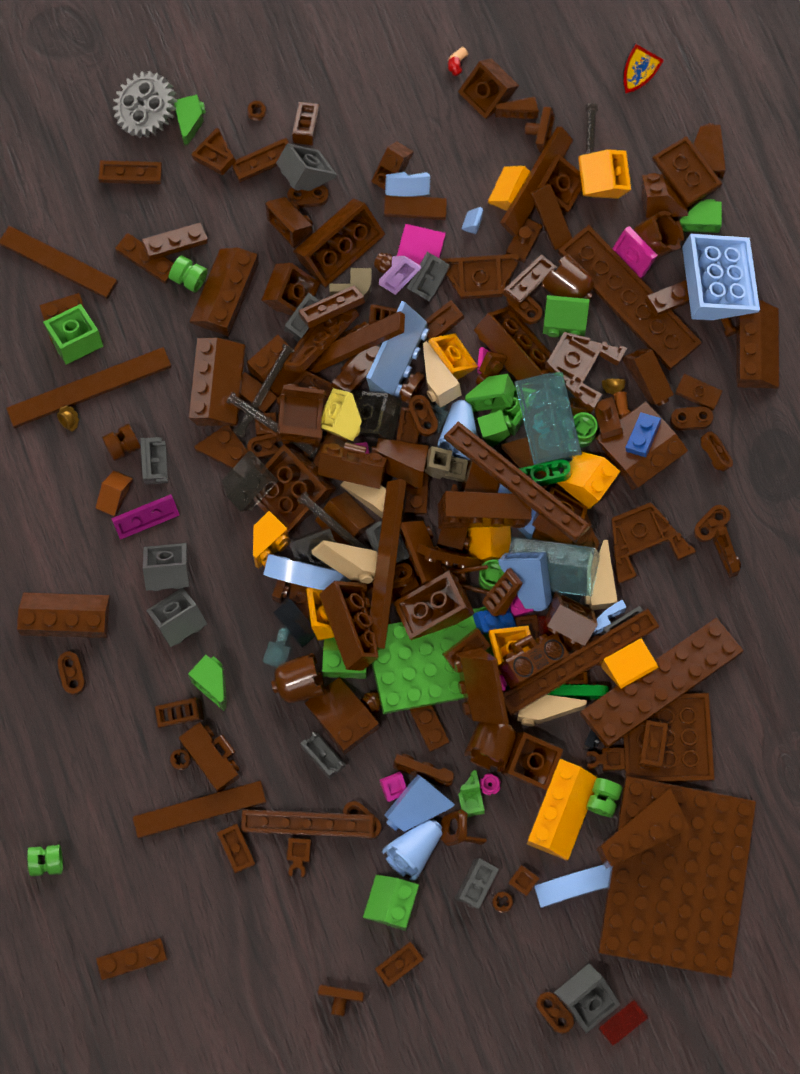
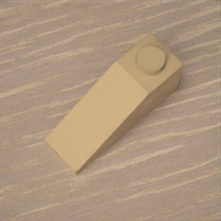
M426 341L423 343L428 385L427 395L432 402H436L441 408L462 396L460 383Z
M343 481L341 484L342 488L380 518L383 517L385 487L381 486L380 489Z
M325 540L312 550L314 556L352 581L369 584L375 578L377 551Z
M603 540L587 591L584 592L585 604H589L592 610L609 608L618 602L608 540Z
M546 695L519 711L517 721H520L525 726H534L535 724L544 723L583 710L586 707L587 700Z

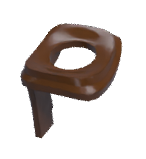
M457 810L442 818L441 840L445 845L452 846L462 842L482 845L487 842V839L466 836V811ZM455 818L458 828L456 833L451 835L449 825L452 819Z

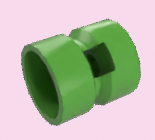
M181 255L174 262L169 273V279L178 284L184 283L187 289L196 293L203 285L208 269L198 264L193 265L192 260Z
M581 412L572 418L568 430V438L574 446L587 447L593 443L597 432L595 417L589 413Z
M495 559L488 560L482 564V566H488V569L480 570L479 585L482 589L491 590L504 574L498 560Z
M596 778L592 788L594 795H590L586 808L596 814L613 817L617 806L615 801L619 800L623 787L615 782Z
M61 845L47 846L46 849H43L41 846L29 847V875L41 876L45 872H48L49 875L62 874L63 857ZM41 857H45V865H42Z

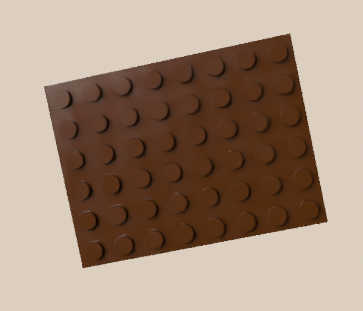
M626 776L617 831L669 788H671L690 829L611 867L598 954L731 978L756 801Z

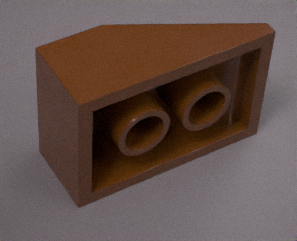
M450 571L394 602V606L410 640L454 626L475 614L458 577Z
M340 677L325 687V695L309 699L305 702L307 708L344 755L379 729V723Z

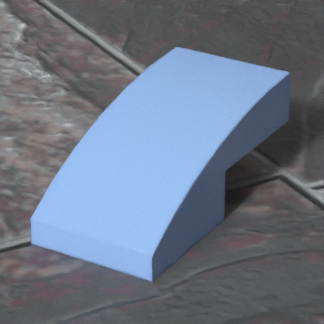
M406 172L386 175V195L421 196L428 195L430 192V175L427 172L407 175Z
M623 600L609 607L597 618L598 625L591 637L602 633L603 628L611 624L609 619L625 612L626 605Z

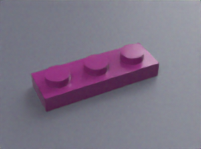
M170 494L111 519L121 540L179 516V512Z

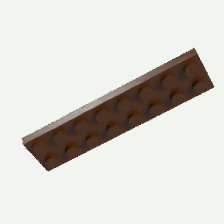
M590 225L586 226L558 249V254L562 258L567 254L570 255L592 276L594 280L593 291L649 349L653 350L655 356L670 371L701 345L702 342L672 311L655 317L645 301L646 297L654 292Z
M716 617L655 660L658 665L657 669L622 689L619 686L615 687L582 710L580 715L605 747L608 748L740 656L744 650Z

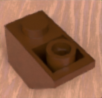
M398 141L388 146L371 182L385 190L386 175L404 172L414 151Z

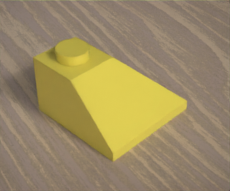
M333 388L322 412L321 429L341 438L354 441L360 433L362 421L353 394Z

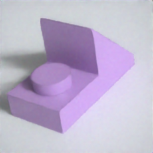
M393 256L392 267L379 279V285L396 295L421 269V266L406 256Z

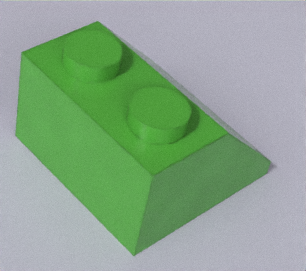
M547 295L543 334H547L549 337H559L564 332L585 336L589 299Z
M81 304L43 322L57 352L66 365L104 347L98 329Z
M335 637L324 639L323 677L366 679L367 668L363 671L346 670Z
M205 655L188 673L189 678L196 688L224 711L227 705L222 663L214 656L210 659Z
M376 875L363 918L406 931L419 885L399 878Z

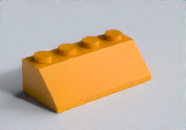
M560 759L527 845L568 861L588 810L586 806L589 797L594 795L592 788L597 777L580 766Z

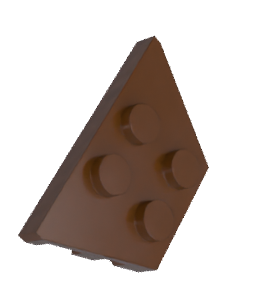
M519 254L445 258L442 260L451 265L446 276L460 299L503 297V290L508 286L520 257Z

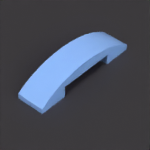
M268 554L263 575L319 590L326 589L333 581L351 582L350 579L333 568L328 569Z
M604 865L534 886L540 908L597 890L607 889L611 867L606 869Z

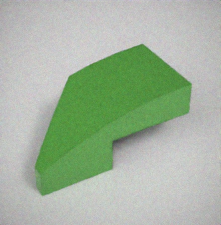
M476 770L472 771L471 776L462 785L459 793L461 810L467 812V817L485 814Z

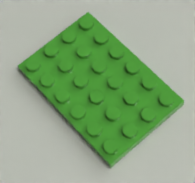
M486 607L473 609L474 613L488 610ZM473 615L454 626L414 640H410L402 622L388 624L385 649L378 650L379 657L372 662L383 714L464 699V695L460 694L458 682L461 681L460 674L454 672L442 654L476 628ZM483 634L490 644V647L485 651L494 657L489 634ZM506 682L507 686L505 687V688H506L505 691H508V690H510L511 688L509 687L508 683Z

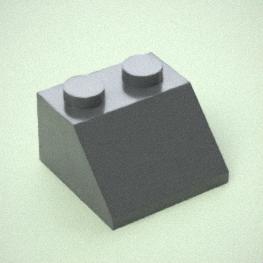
M287 143L276 162L281 173L290 182V186L296 190L311 191L337 176L321 152L316 149Z
M186 543L144 547L143 574L146 591L189 587Z
M184 588L179 589L146 610L170 647L180 644L186 637L199 632L202 627L207 625L199 608Z
M587 964L554 992L585 1033H588L621 1005L603 976L590 964Z

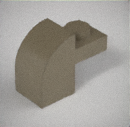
M351 268L350 284H330V296L355 285L366 301L372 289L371 268Z
M432 446L428 449L424 471L427 475L437 479L443 477L463 482L465 480L468 460L452 456V451Z

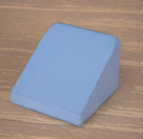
M478 207L468 211L462 226L463 231L473 234L478 232L483 217V208Z

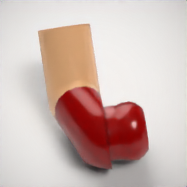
M461 47L448 59V70L454 76L462 72L460 61L468 55L464 47Z

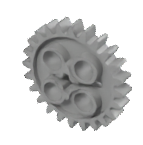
M142 71L140 77L133 74L134 80L132 81L127 78L128 84L126 86L121 84L123 90L122 92H116L120 97L113 100L118 104L113 107V110L118 112L114 117L118 119L117 124L124 131L132 136L136 135L141 138L144 135L148 138L150 132L156 135L157 128L163 131V123L169 125L167 118L174 117L170 112L176 110V107L172 104L177 102V99L172 97L176 92L171 89L173 86L166 78L158 73L154 75L151 71L146 75Z

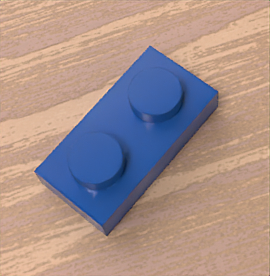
M640 412L625 447L626 452L647 457L661 424V418Z
M510 607L505 615L493 616L488 610L479 611L473 615L476 628L482 634H489L488 631L493 629L516 627Z

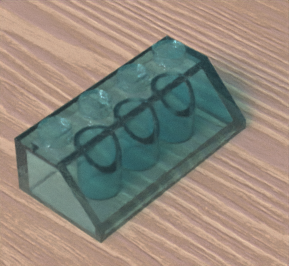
M563 372L547 373L515 381L534 465L560 459L569 460L582 455Z
M517 537L511 538L508 553L546 552L551 591L592 597L600 559L596 548Z

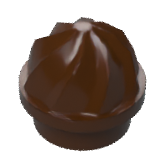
M379 253L375 258L374 267L380 273H386L392 267L391 254Z
M375 691L364 694L361 702L370 713H377L381 709L379 694Z

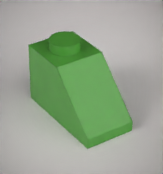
M197 95L177 99V102L174 103L184 145L190 143L203 123L202 114L206 113L203 101L199 102Z
M713 199L700 201L688 212V216H683L679 222L683 232L719 233L722 225V202H716Z
M508 374L488 376L465 396V400L472 405L473 412L512 407L516 387Z
M502 410L477 418L482 436L489 446L494 447L510 436L509 428L512 427L508 415L504 416Z

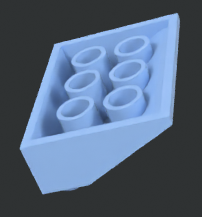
M690 234L682 249L692 319L717 320L758 313L760 306L750 238Z
M401 301L397 312L401 311L405 314L404 333L382 342L366 377L370 392L390 401H394L395 396H400L401 383L404 378L409 377L412 370L410 366L412 359H417L421 349L418 346L421 340L425 341L429 333L427 321L403 301Z

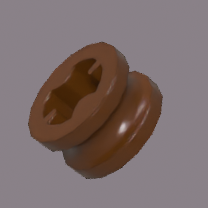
M252 101L248 105V117L251 120L259 121L265 117L266 107L263 102ZM259 107L260 114H253V108L257 109Z
M183 749L175 750L170 756V762L177 770H185L191 763L189 754ZM181 754L185 755L184 760L186 762L183 765L182 763L177 765L175 757L177 755L181 757Z
M499 892L494 896L493 906L496 911L506 913L511 910L513 900L508 893ZM507 897L508 906L498 907L497 904L499 902H496L497 899Z

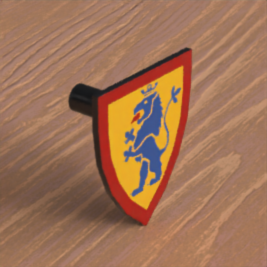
M636 43L627 55L623 69L625 93L635 91L653 78L664 61Z

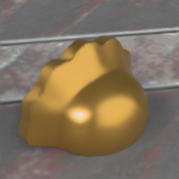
M625 379L602 380V387L606 393L612 395L616 392H622L625 387Z
M61 407L57 418L64 428L72 432L78 427V414L74 411L73 407Z

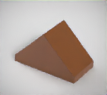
M113 470L102 482L96 509L116 517L133 478Z

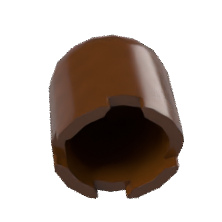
M667 211L656 213L633 229L658 255L656 259L680 249V243L684 240L680 222H675L670 217L671 213Z
M565 255L559 260L561 265L556 271L551 269L542 281L541 286L553 296L589 299L590 301L593 297L591 291L594 288L592 276L570 255Z
M314 653L284 662L275 669V680L271 681L274 693H279L285 702L295 703L325 695L321 672H316L315 664L318 661Z
M479 722L467 745L464 756H471L470 762L486 770H489L490 767L498 768L497 772L504 771L516 740L514 728L510 724Z

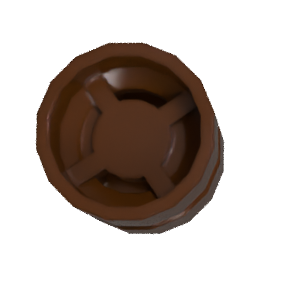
M129 424L118 428L117 433L110 432L102 436L114 461L124 457L127 451L132 453L141 448Z

